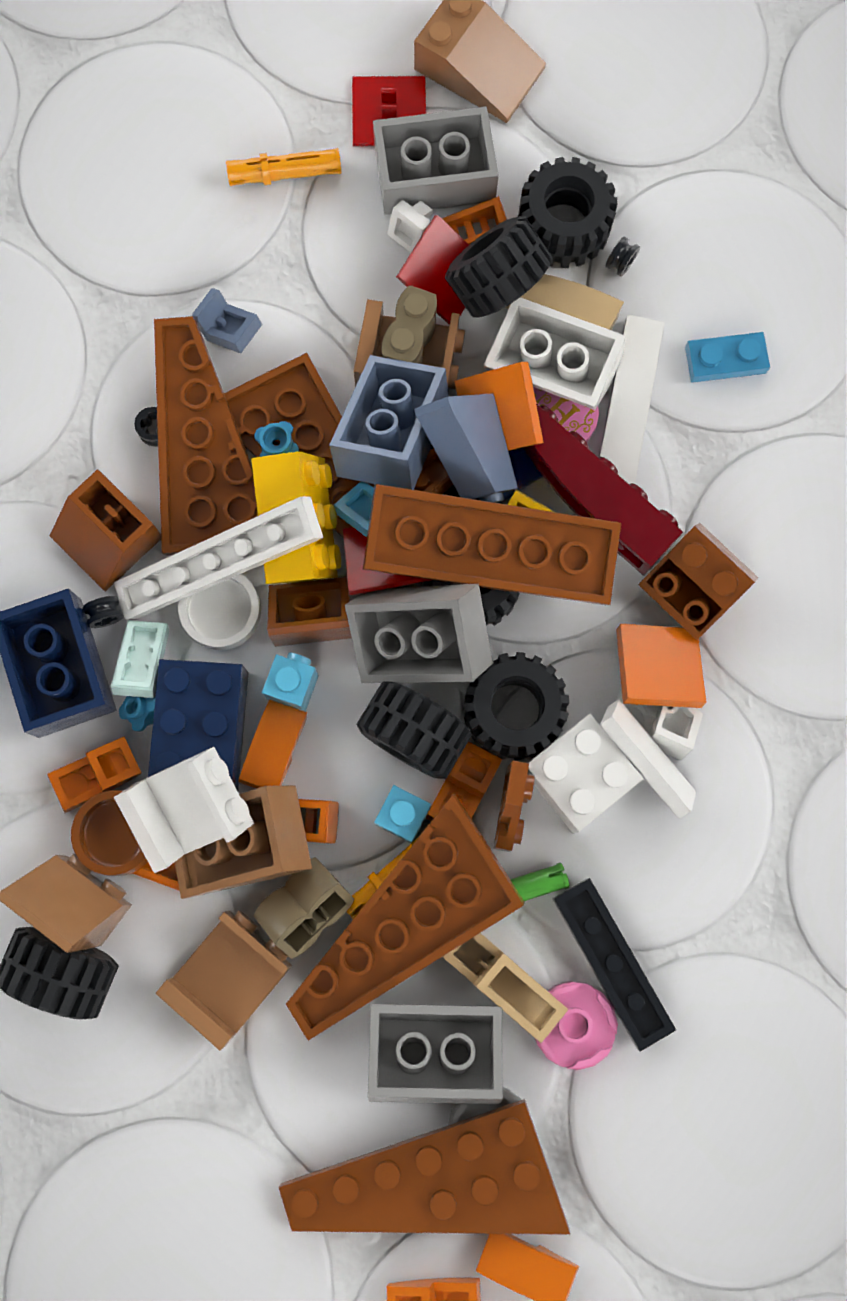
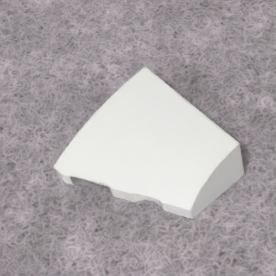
M621 688L617 700L623 703ZM624 704L664 754L682 760L693 750L703 714L697 708Z

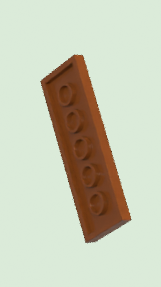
M376 484L373 491L363 570L456 584H479V587L606 606L611 605L621 523Z

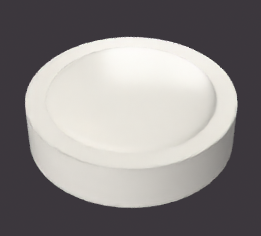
M239 574L179 600L178 613L183 628L193 640L209 649L227 650L243 644L256 631L261 618V603L252 583L245 576Z

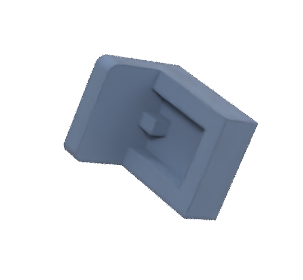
M215 288L210 289L192 314L207 341L240 354L262 326L257 314L227 304L220 290Z

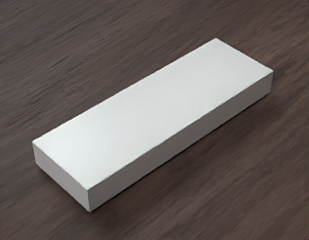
M620 700L608 706L601 722V727L676 817L678 816L680 819L690 813L696 795L694 788Z

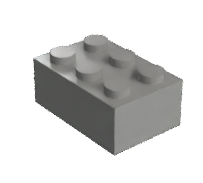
M487 106L373 121L374 148L384 215L392 214L393 207L402 200L410 206H414L422 201L431 209L482 203L496 197L498 170Z
M479 584L387 588L362 593L345 605L361 683H382L383 681L396 683L473 682L493 663Z
M371 1004L368 1070L369 1102L500 1104L503 1100L502 1007Z

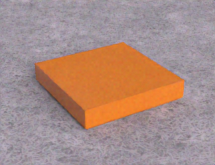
M518 362L454 381L457 396L494 394L508 451L543 443L529 362Z
M620 624L618 626L616 634L623 704L702 708L706 704L699 639L696 640L681 627Z

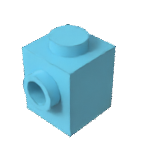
M292 652L288 653L287 658L276 654L262 694L268 701L270 699L306 712L319 677L316 668L310 666L312 660Z

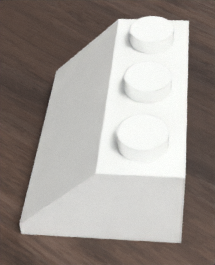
M520 297L511 303L484 363V369L494 370L518 362H529L533 387L595 410L609 389L621 361L626 336Z

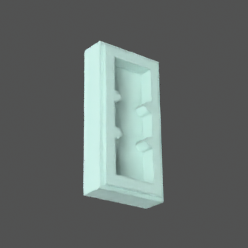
M127 621L111 684L113 695L144 698L155 697L159 659L164 657L169 635L168 623Z

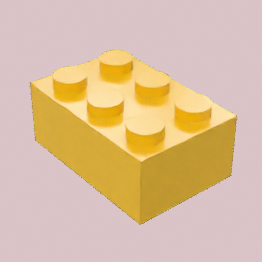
M300 451L251 458L258 516L298 497H311L323 534L322 539L265 563L266 584L338 578L337 569L341 568V552L338 545H334L333 528H336L337 516L333 504L329 502L328 488L332 487V473L330 466L325 464V458Z

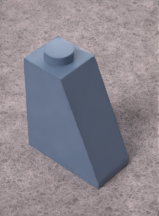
M494 394L447 396L415 408L416 416L461 498L497 503L504 500V492L517 489Z

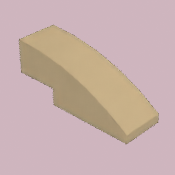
M544 274L530 290L521 296L523 299L612 330L624 301L596 289Z
M481 933L443 956L446 961L471 981L497 1006L502 1007L505 1013L540 1043L544 1041L569 1010Z

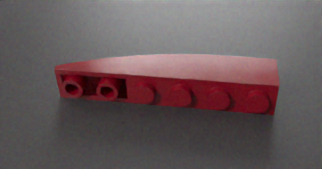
M536 404L543 443L524 447L529 458L555 493L577 516L621 523L617 553L644 576L683 533L678 527L677 520L669 512L662 509L659 511L648 501L647 494L634 483L628 484L622 479L611 461L604 457L598 458L588 449L587 442L581 435L575 431L569 432L559 424L556 414L545 405L539 406Z

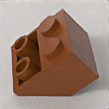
M98 469L67 497L49 535L105 592L161 540V533L155 525Z
M699 523L675 545L638 585L692 637L698 640L757 581L758 577Z

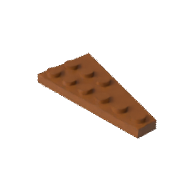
M193 316L154 319L162 554L166 556L177 554L258 516L252 465L201 331Z
M308 353L224 393L244 447L255 457H260L262 452L260 443L254 437L256 430L271 423L286 421L293 427L291 436L293 442L298 445L299 451L325 458V464L330 466L332 473V487L328 488L330 504L334 506L337 501L361 482L336 476L329 445L342 415ZM275 440V441L273 442V445H274V446L280 445V441H279V440ZM368 483V484H369L370 486H372L373 488H374V486L376 485V484ZM336 513L337 525L333 529L343 538V529L352 526Z
M455 793L449 798L443 808L287 1001L286 1006L308 1041L524 906V900Z
M525 1099L281 1183L278 1187L291 1231L570 1235V1228Z

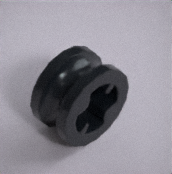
M625 236L616 244L605 264V267L608 269L616 268L617 275L620 277L630 268L640 250V246L637 244L634 246L629 245V239Z
M148 407L138 413L134 426L145 444L157 447L158 428H156V434H150L148 429L145 428L151 426L152 420L157 419V407Z
M116 596L101 597L83 605V612L90 616L87 620L89 628L106 627L123 619V612L116 608L119 605V600Z

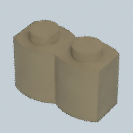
M410 285L402 292L396 304V321L389 326L383 337L382 357L422 364L423 348L432 339L436 328V294Z
M316 857L310 859L312 869L291 874L285 886L267 896L253 915L275 945L291 959L308 950L318 939L322 930L339 920L354 901L349 892Z

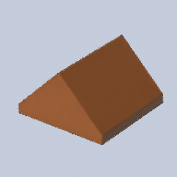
M347 577L269 585L267 630L274 646L352 638L345 605L350 602Z

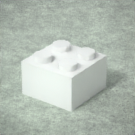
M588 714L529 762L528 774L535 775L534 786L573 834L581 831L644 779L591 714Z

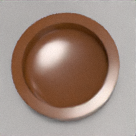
M120 790L105 791L87 800L78 810L71 828V843L79 861L91 871L107 876L131 874L148 862L114 799V796L122 792Z

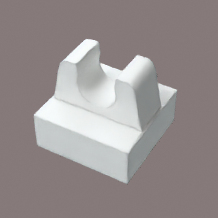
M404 200L400 201L393 207L387 235L411 253L431 221L427 218L433 214V209L422 201L414 206H410Z

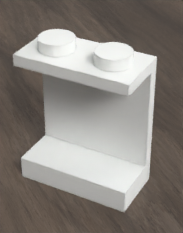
M215 747L147 777L114 796L154 873L168 868L183 855L224 838L226 843L230 842L254 824L246 802L240 797L229 776L228 768L225 762L220 759Z

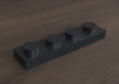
M587 878L552 898L636 1049L641 1052L676 1031L674 1024L591 879Z

